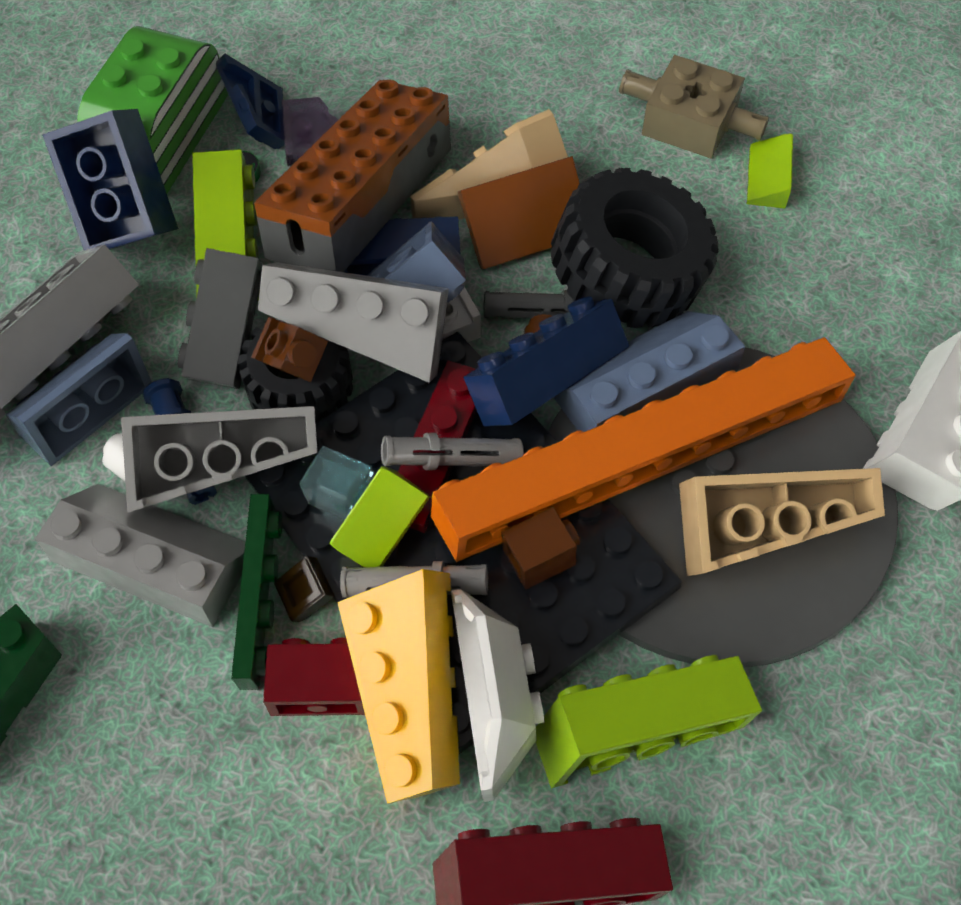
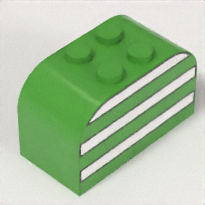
M142 26L132 27L121 39L85 91L79 106L77 122L111 110L138 109L166 193H168L228 96V91L216 68V61L219 59L216 48L212 44Z

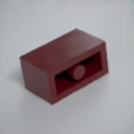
M300 638L286 639L282 641V644H268L263 703L270 716L365 715L346 638H335L330 641V644H311L308 640Z

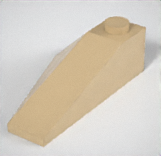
M548 109L513 124L503 131L506 136L505 139L489 150L483 145L474 151L473 155L475 158L459 171L449 169L410 196L412 218L458 216V219H464L465 216L457 191L567 158L568 156L554 114Z

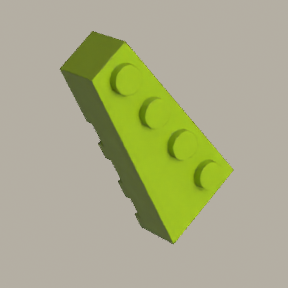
M241 149L193 152L195 266L199 259L205 258L206 248L259 258L257 240L254 238V226L257 225V215L254 205L255 173L253 165H246ZM196 284V298H197V293H198V288H199V285H197V284Z
M709 655L694 661L690 667L676 669L674 664H668L652 670L645 677L632 679L630 674H623L607 680L601 687L587 689L585 684H578L560 691L557 694L558 698L544 715V723L536 726V745L552 789L568 784V777L578 769L588 767L591 776L611 770V766L625 761L632 752L636 753L639 760H644L671 749L675 745L673 739L678 738L681 747H685L744 728L762 712V708L739 656L719 660L717 655Z

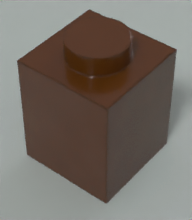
M554 507L501 532L503 551L525 590L576 565V548L580 545L578 534L568 519L561 521Z

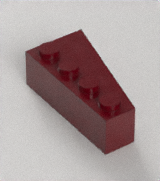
M623 818L609 823L610 828L592 829V824L589 821H579L562 825L560 832L542 833L541 826L539 825L513 828L509 831L510 835L490 837V830L488 829L463 831L458 834V839H455L432 863L436 904L575 905V901H583V905H624L657 900L673 891L661 824L641 825L640 818Z

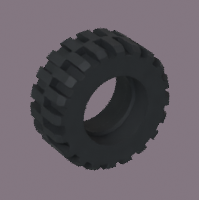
M618 168L614 173L610 169L599 172L594 177L591 176L582 181L578 188L572 192L551 242L553 247L551 250V260L554 268H556L555 273L561 285L568 286L567 293L574 301L590 296L594 301L612 299L620 322L626 323L627 327L642 328L643 324H647L648 328L659 326L683 314L684 311L690 308L716 265V255L719 252L718 239L715 236L716 231L711 218L706 219L705 217L706 209L700 202L695 203L691 199V193L684 187L681 189L672 185L673 180L664 176L661 178L652 176L651 171L640 169L638 172H631L630 168ZM613 237L626 239L640 245L654 259L643 257L627 250Z

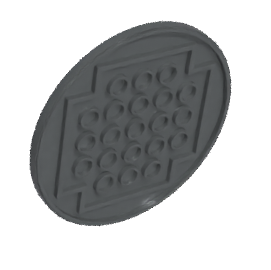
M745 347L738 371L752 366L756 361L765 356H775ZM843 399L841 402L609 498L611 503L682 581L679 590L619 635L646 650L689 664L709 655H717L719 660L739 656L743 667H753L788 660L811 651L832 639L846 628L867 606L880 587L890 566L898 530V502L895 489L882 483L885 516L730 564L704 574L687 576L679 483L696 476L863 469L866 462L874 457L879 447L877 446L876 438L852 406ZM560 409L548 430L557 442L562 441L569 434L578 431L562 409Z

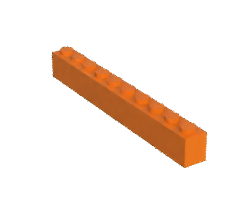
M825 337L808 344L806 342L798 343L788 352L775 357L765 356L756 361L752 366L737 372L735 370L727 371L716 380L702 386H689L679 395L664 401H651L641 410L626 416H613L605 421L603 425L588 431H575L566 436L562 441L545 448L542 446L534 447L528 450L522 457L507 463L491 464L483 469L481 473L464 480L454 479L448 481L438 490L433 491L431 518L455 561L458 562L503 543L502 531L551 507H554L561 519L841 402L856 374Z

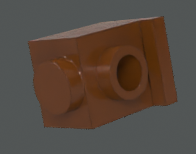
M268 317L251 358L311 382L328 340L300 327Z

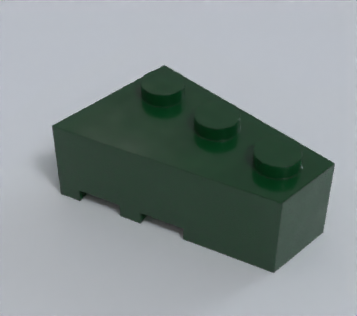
M17 604L0 616V746L7 737L5 733L22 708H27L62 656Z

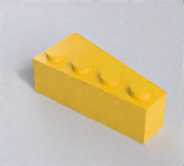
M421 569L337 602L387 804L417 798L460 784L457 716L452 714L451 688H456L455 668H450L449 637H453L452 616H448L447 592L451 591L450 573Z

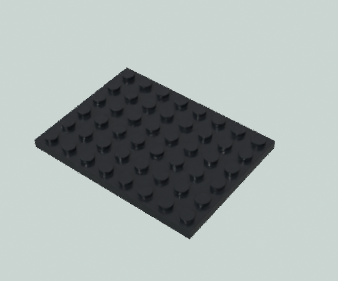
M458 331L442 341L438 375L430 383L397 370L315 423L317 453L245 475V478L257 494L270 495L275 511H281L282 529L304 558L306 556L317 558L335 595L333 599L336 603L347 599L342 597L340 589L342 567H364L337 551L330 545V541L378 470L384 466L381 459L383 437H414L447 361L475 369L478 368L477 361L482 357ZM477 412L466 438L489 439L518 438L523 443L524 454L534 447L542 446L545 448L557 443L532 413H529L513 425L483 426ZM461 451V453L489 454L491 451ZM391 465L385 467L398 471L401 465ZM454 466L448 481L454 479L464 480L481 473L487 466ZM609 499L561 518V521L568 519L572 523L580 540V545L576 548V565L527 590L523 587L503 551V543L456 562L432 518L425 533L409 528L383 565V567L432 566L433 561H444L445 566L487 564L488 595L470 596L518 627L521 645L531 643L536 673L527 675L530 693H542L679 590L682 583L680 578ZM447 595L448 616H452L453 637H449L450 668H455L456 688H451L452 714L457 716L458 749L460 754L474 744L452 595Z

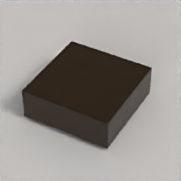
M311 556L303 558L274 583L292 622H301L307 619L335 597L317 558Z

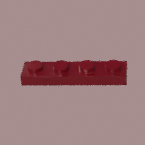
M447 361L414 437H423L425 433H436L439 438H466L477 409L463 377L474 371L475 368ZM414 450L413 453H421V452L444 453L445 450H440V451ZM422 465L400 466L398 472L430 496L409 527L410 529L423 533L426 532L431 520L433 491L438 490L448 481L454 466H438L436 470H425Z

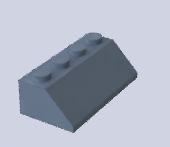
M687 311L628 341V348L553 398L578 431L582 430L585 432L603 425L605 421L613 416H626L641 410L651 401H664L679 395L689 386H702L716 380L723 373L730 370L737 372L745 345L719 315Z

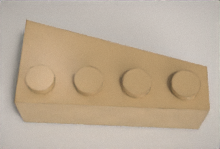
M880 468L696 476L679 483L687 576L704 574L730 564L885 516Z

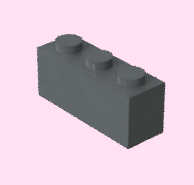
M206 248L205 258L198 260L194 274V282L199 285L196 301H190L186 314V325L191 327L188 344L182 343L178 354L177 365L178 368L182 369V377L191 381L240 389L242 378L238 364L239 355H243L241 347L245 340H250L263 265L259 258Z

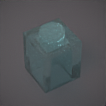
M322 446L299 484L308 504L345 520L374 478L372 466Z

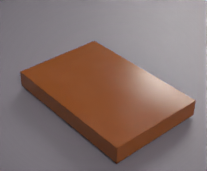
M573 156L457 191L481 269H487L552 248V238L572 192L580 184Z

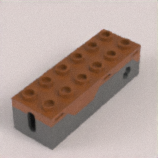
M379 80L254 202L265 259L291 265L344 272L451 150L448 95L433 92L430 88L426 87L415 88L398 84L394 80Z

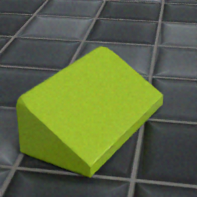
M783 134L750 144L746 204L786 208L792 187L793 134Z
M383 466L378 470L330 541V545L364 568L383 567L430 496L398 471Z

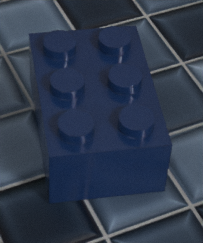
M138 109L111 110L42 134L83 250L104 244L111 250L179 229Z

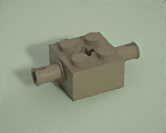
M677 55L673 56L664 74L657 80L627 69L619 87L620 94H626L647 101L642 135L712 159L725 132L727 133L729 129L760 141L769 121V116H763L738 107L745 80L744 77Z

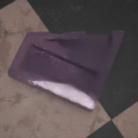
M319 97L282 100L287 166H292L338 121L335 116L329 114L328 107Z

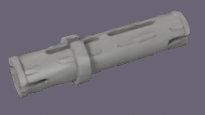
M425 433L423 437L384 436L381 444V459L384 466L422 465L425 470H436L438 466L477 467L489 466L494 463L504 464L524 455L523 443L518 438H439L436 433ZM414 450H431V451L445 450L444 453H430V452L413 453ZM461 451H491V453H461Z
M433 561L432 566L342 567L340 575L341 595L343 598H349L421 569L450 573L451 590L461 589L470 595H488L487 564L445 566L444 561Z

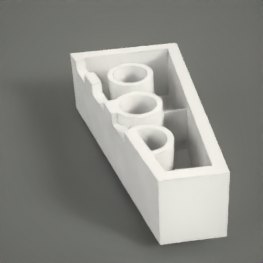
M961 331L929 351L909 386L910 393L906 400L897 407L894 413L896 418L891 427L882 434L877 443L878 450L874 457L866 462L863 468H880L882 483L937 511L961 500Z

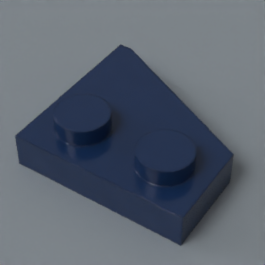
M224 53L216 61V68L247 134L256 141L263 142L273 149H280L287 143L283 88Z

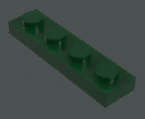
M250 494L231 676L239 690H259L260 677L265 676L267 646H264L265 629H272L274 623L273 600H268L270 583H276L278 578V556L272 555L274 539L281 538L282 513L281 511H275L269 494Z

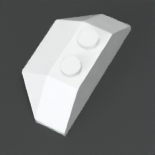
M451 590L483 801H493L537 741L535 724L544 723L540 692L530 693L527 675L536 673L531 643L521 645L518 627L463 590Z

